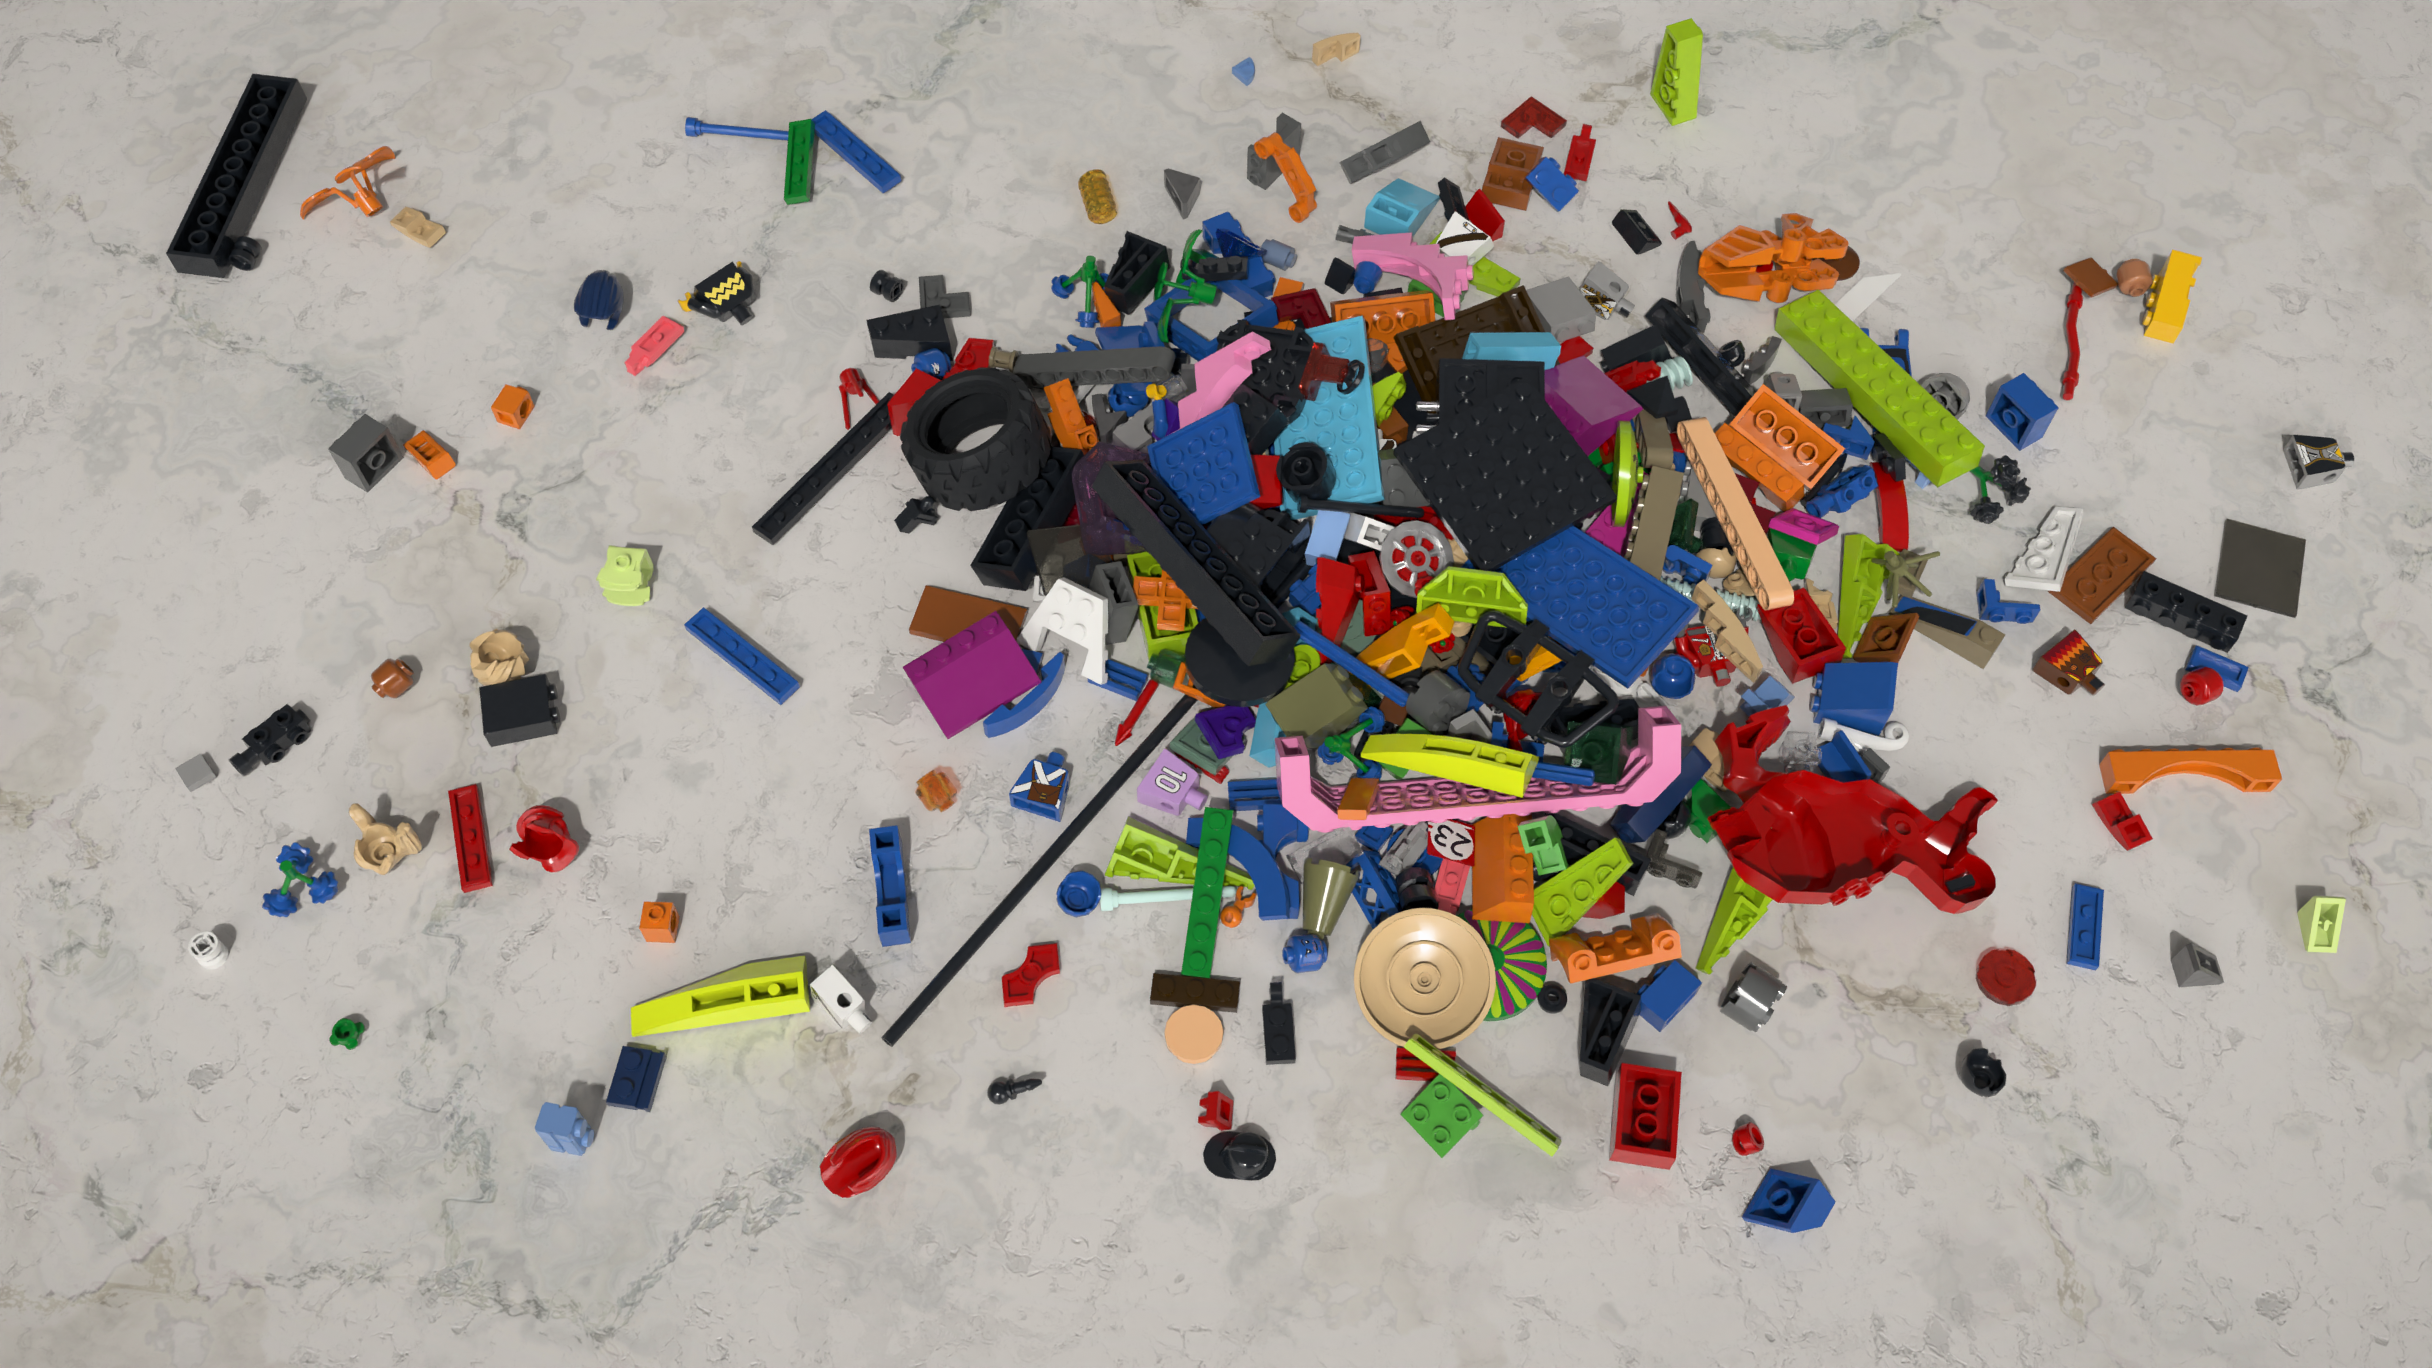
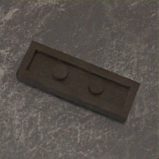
M1153 973L1150 1004L1172 1007L1199 1005L1205 1006L1212 1011L1237 1013L1240 981Z

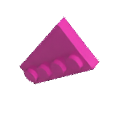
M1643 471V478H1644V475H1649V474H1647L1646 472ZM1637 483L1634 503L1624 527L1612 526L1611 504L1585 532V534L1623 558L1626 554V544L1631 532V523L1637 507L1636 501L1642 483Z

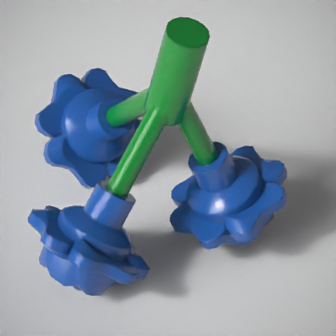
M297 842L292 843L291 847L284 845L281 854L276 857V861L281 863L279 870L286 875L281 889H272L270 893L263 895L264 903L262 908L268 910L270 915L288 917L290 913L297 912L296 903L298 899L291 896V892L288 890L291 880L296 878L307 883V886L311 888L309 895L312 896L314 904L319 902L324 904L326 900H331L337 894L338 881L335 879L334 872L327 873L324 871L318 878L303 875L307 873L308 866L314 860L309 855V847H302Z

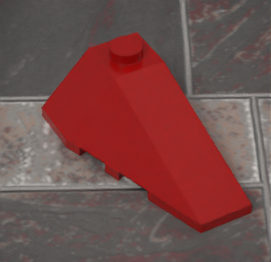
M1317 557L1316 592H1319L1320 602L1322 603V607L1316 609L1318 626L1322 629V633L1319 634L1341 647L1359 602V592H1363L1364 580L1363 576L1359 575L1355 566L1324 557ZM1317 650L1321 661L1320 666L1323 664H1334L1333 660Z

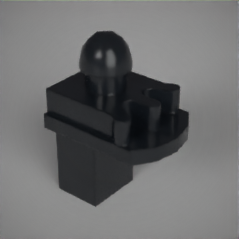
M926 496L922 500L911 498L910 501L905 503L907 507L894 520L899 531L910 534L919 523L934 526L938 518L934 514L935 509L932 508L934 499L931 496Z

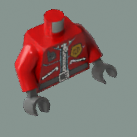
M1738 607L1733 613L1748 634L1749 626H1746V621L1752 618L1753 612L1751 608L1747 607L1746 617L1742 619L1739 615L1740 607ZM1688 623L1674 638L1676 653L1685 656L1691 661L1696 676L1700 678L1712 676L1715 685L1718 687L1728 685L1731 682L1729 673L1734 672L1736 666L1714 647L1718 637L1707 626L1688 628Z

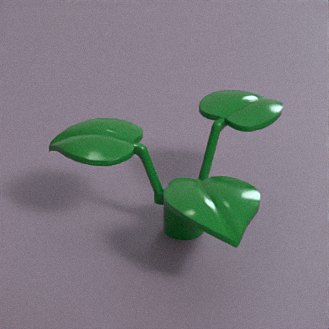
M1198 229L1190 233L1182 256L1181 273L1188 275L1196 282L1191 281L1190 286L1164 280L1168 264L1163 262L1159 269L1158 281L1154 288L1153 302L1160 298L1162 288L1165 285L1188 291V296L1192 297V299L1168 298L1157 329L1158 336L1162 342L1169 343L1167 326L1170 311L1174 304L1194 303L1198 305L1199 302L1212 305L1217 286L1205 283L1204 278L1198 277L1188 269V260L1192 247L1203 230Z

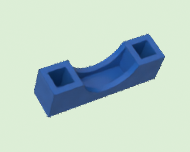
M1225 212L1202 221V237L1212 253L1239 257L1248 256V279H1241V281L1249 288L1255 289L1263 297L1273 295L1274 275L1271 270H1267L1264 266L1260 253H1256L1252 248L1250 238L1242 233L1238 220L1233 219L1229 212Z
M1263 804V814H1257V831H1263V840L1258 841L1269 851L1275 861L1277 855L1284 847L1297 841V817L1285 809L1282 804ZM1280 870L1288 890L1290 904L1289 919H1298L1299 881L1288 877Z
M898 825L869 829L877 892V927L882 947L911 943L902 840Z

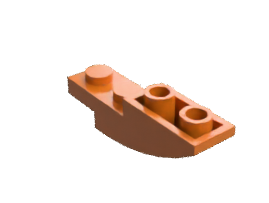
M1069 378L1044 387L1053 411L1047 415L1063 448L1082 450L1093 469L1088 481L1095 480L1100 467L1106 462V458L1094 426H1086Z

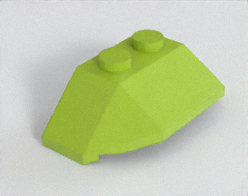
M1448 566L1420 589L1417 594L1416 614L1439 603L1454 621L1476 624L1483 613L1495 610L1526 625L1528 604L1504 573ZM1494 621L1488 624L1490 626L1505 627Z

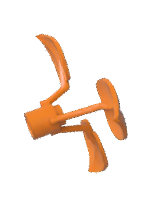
M388 146L380 147L364 159L343 169L335 176V181L339 184L351 177L358 188V191L353 195L356 198L355 200L336 187L325 188L303 202L300 210L301 218L304 220L306 214L315 205L332 194H338L351 203L355 209L360 207L366 217H370L380 211L383 206L376 198L377 195L373 191L366 169L381 161L395 159L392 149ZM359 172L362 173L367 188H363L355 175Z

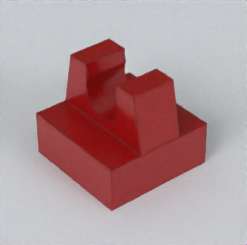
M1219 1091L1208 1092V1097L1200 1099L1199 1103L1201 1107L1207 1109V1113L1205 1116L1198 1117V1123L1205 1127L1218 1128L1221 1131L1231 1130L1234 1101Z

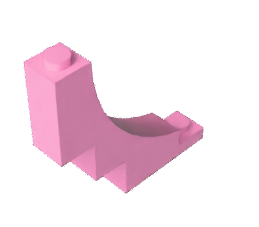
M1251 332L1195 363L1197 391L1178 401L1180 429L1221 409L1242 382L1252 374L1251 360L1257 359L1260 355L1271 350L1270 341Z

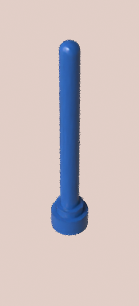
M686 118V136L697 137L702 135V133L788 141L789 131L706 124L698 120V118Z

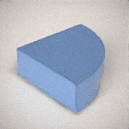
M1250 57L1232 67V74L1246 86L1253 81L1255 76L1254 62Z

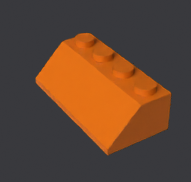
M1429 290L1330 302L1332 323L1363 315L1366 323L1369 351L1392 348L1396 345L1393 337L1400 333L1401 330L1410 329L1415 326L1420 327L1435 321L1433 293Z
M1764 384L1729 424L1731 428L1803 482L1804 488L1808 491L1813 488L1845 450L1843 446Z
M1532 813L1527 816L1503 814L1500 818L1486 817L1472 824L1475 826V866L1472 867L1473 920L1530 923L1534 906L1532 852L1525 854L1517 826L1523 821L1532 820Z

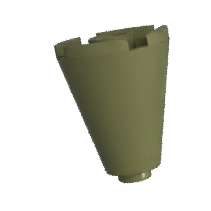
M1305 858L1303 868L1302 929L1308 931L1307 934H1315L1320 940H1324V936H1331L1359 880L1360 871L1356 870L1351 874V867L1321 859H1319L1318 865L1311 864L1312 858Z

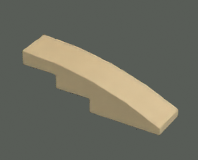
M1703 579L1696 585L1691 600L1706 613L1703 624L1718 637L1714 647L1753 683L1756 682L1763 665L1753 642L1723 598Z

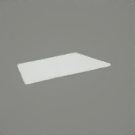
M1901 274L1864 277L1835 305L1849 319L1854 321Z

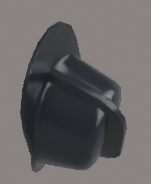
M1252 1132L1219 1133L1207 1142L1203 1152L1204 1163L1208 1170L1215 1176L1225 1179L1261 1180L1271 1173L1276 1162L1275 1150L1271 1143L1263 1136Z

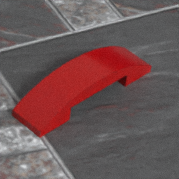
M1871 462L1869 466L1874 470L1878 484L1876 493L1881 523L1878 528L1880 544H1888L1897 552H1902L1903 549L1908 550L1909 520L1904 481L1896 482L1889 473H1885L1880 463Z

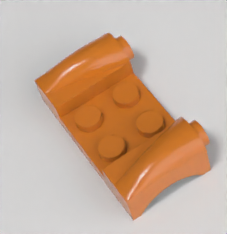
M1657 913L1632 919V930L1630 931L1619 930L1613 935L1604 937L1593 936L1588 938L1587 941H1583L1577 933H1571L1550 938L1549 945L1551 960L1553 962L1560 961L1571 984L1682 958L1680 936L1673 926Z

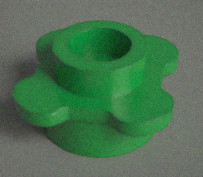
M342 1018L333 1026L329 1041L333 1046L343 1045L348 1050L355 1049L358 1046L357 1040L360 1034L365 1031V1026L362 1022L354 1023L352 1020Z

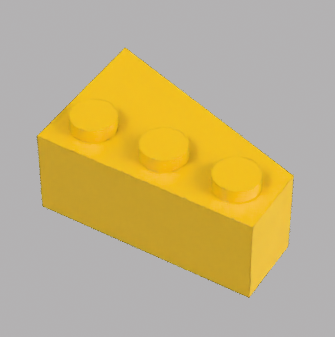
M2172 250L2159 274L2153 275V284L2150 288L2153 291L2150 292L2146 301V307H2149V310L2146 311L2142 321V325H2146L2144 336L2174 344L2183 329L2190 304L2188 299L2190 286L2194 287L2196 278H2192L2198 266H2200L2202 257Z

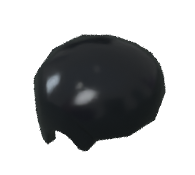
M1681 800L1654 833L1664 839H1673L1683 834L1691 822L1690 806Z
M1985 1048L1973 1049L1962 1061L1959 1072L1965 1087L1981 1097L1997 1095L2006 1084V1073L2001 1066V1060L1991 1058L1988 1055V1049Z

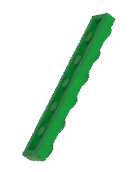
M1205 807L1181 976L1211 978L1233 810Z

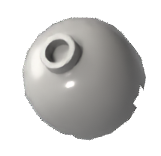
M1939 373L1929 377L1921 384L1957 420L1966 412L1970 402V393L1966 383L1960 377L1951 373Z

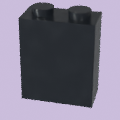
M546 674L479 687L483 734L491 747L557 734L556 723H560V714L558 708L554 707V700L558 699V693L555 684H550Z

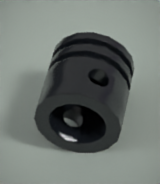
M1712 517L1703 521L1701 524L1702 549L1715 548L1722 550L1727 548L1729 554L1733 555L1734 551L1718 518Z

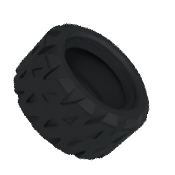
M986 367L953 374L925 391V394L919 400H916L908 411V419L903 422L900 433V440L903 443L901 444L902 452L925 492L934 499V502H940L943 507L960 511L962 508L968 509V511L988 509L990 506L1000 505L1015 497L1021 490L1026 489L1038 477L1039 470L1045 467L1052 443L1050 428L1027 384L1019 376L1007 370L1000 371L996 368ZM1003 424L996 434L981 445L965 452L949 454L960 441L970 434L985 427Z

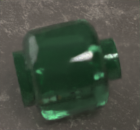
M1165 648L1158 655L1153 653L1147 665V668L1151 670V680L1168 688H1173L1180 663H1185L1184 656Z

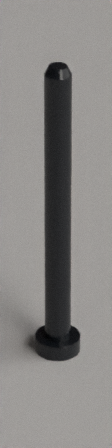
M1300 494L1297 502L1298 513H1306L1307 509L1410 518H1422L1424 516V510L1418 507L1308 499L1306 494Z

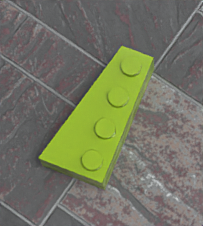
M1692 18L1666 26L1650 95L1672 126L1697 118L1703 32Z

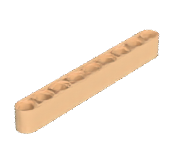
M1702 417L1679 422L1677 424L1678 439L1760 606L1764 610H1771L1792 605L1794 602L1792 586L1707 418Z

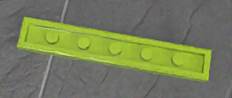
M1417 1033L1407 1041L1404 1046L1405 1049L1553 1157L1562 1143L1561 1139Z

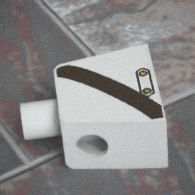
M1456 211L1436 244L1440 245V253H1445V257L1467 255L1468 265L1477 263L1494 247L1490 236Z
M833 964L810 984L812 999L842 1029H845L850 1024L861 1034L872 1024V1021L864 1013V999Z

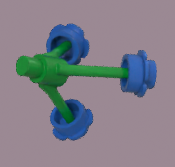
M1091 255L1086 257V262L1070 278L1066 275L1055 276L1051 281L1053 284L1051 289L1056 296L1066 299L1074 290L1073 282L1081 277V280L1086 282L1085 311H1078V318L1075 321L1080 322V327L1094 328L1095 323H1099L1100 320H1097L1098 312H1090L1092 283H1099L1105 292L1104 285L1108 274H1099L1095 264L1096 258Z
M1371 706L1359 716V725L1340 736L1327 737L1325 742L1318 747L1317 752L1318 756L1327 765H1333L1335 762L1339 763L1345 756L1358 767L1356 773L1358 778H1379L1380 780L1382 777V766L1378 762L1366 760L1362 763L1350 752V737L1363 729L1368 733L1380 732L1383 729L1382 726L1385 724L1384 714L1379 709Z

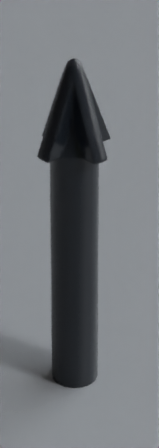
M1847 453L1839 456L1801 500L1802 506L1806 508L1807 502L1818 496L1817 492L1820 491L1821 487L1828 485L1837 473L1842 472L1848 456Z

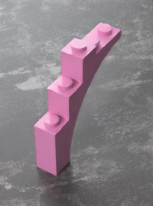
M1412 232L1354 237L1352 256L1355 271L1358 263L1370 261L1377 264L1383 272H1392L1420 281L1432 289L1440 298L1445 320L1455 319L1456 309H1460V295H1462V291L1468 290L1469 280L1474 279L1473 265H1468L1467 255L1445 257V253H1440L1439 244L1418 245L1417 242H1413Z

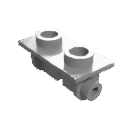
M1420 821L1416 825H1408L1380 861L1379 865L1396 876L1402 871L1412 868L1427 848V824Z

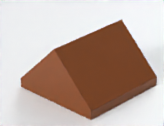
M1917 613L1871 617L1852 658L1859 663H1898L1919 619V615Z

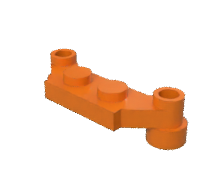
M1274 132L1270 136L1263 137L1255 142L1254 149L1260 158L1267 159L1272 155L1296 198V203L1289 207V215L1295 222L1301 223L1309 217V213L1317 208V203L1314 200L1316 188L1294 147L1290 148L1283 143L1281 136Z

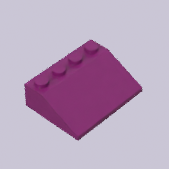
M1584 355L1545 370V401L1587 456L1616 433L1618 421H1630L1643 410L1640 404Z
M994 611L903 666L914 688L947 739L988 716L1002 704L1006 705L1042 683L997 611Z

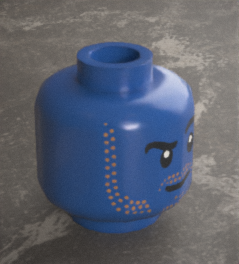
M1315 934L1294 935L1289 938L1287 946L1283 947V961L1285 964H1289V967L1295 973L1318 971L1323 963L1327 961L1326 944L1324 940H1320Z

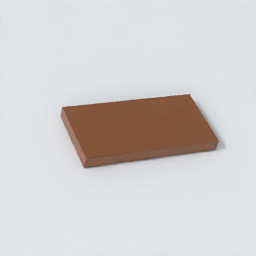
M2112 527L2066 572L2060 592H2048L2089 624H2092L2157 558L2115 527Z
M925 586L909 627V633L945 642L994 611H997L1014 639L1017 640L1028 612L1026 608Z

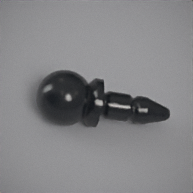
M1029 1078L1025 1081L1014 1082L1012 1079H1007L1006 1082L1001 1080L994 1081L988 1087L987 1096L994 1104H1004L1009 1098L1011 1100L1016 1099L1019 1093L1034 1090L1042 1084V1080Z

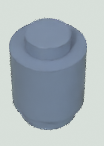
M1266 239L1259 252L1265 263L1284 271L1289 267L1292 268L1297 259L1295 248L1274 239L1271 241Z

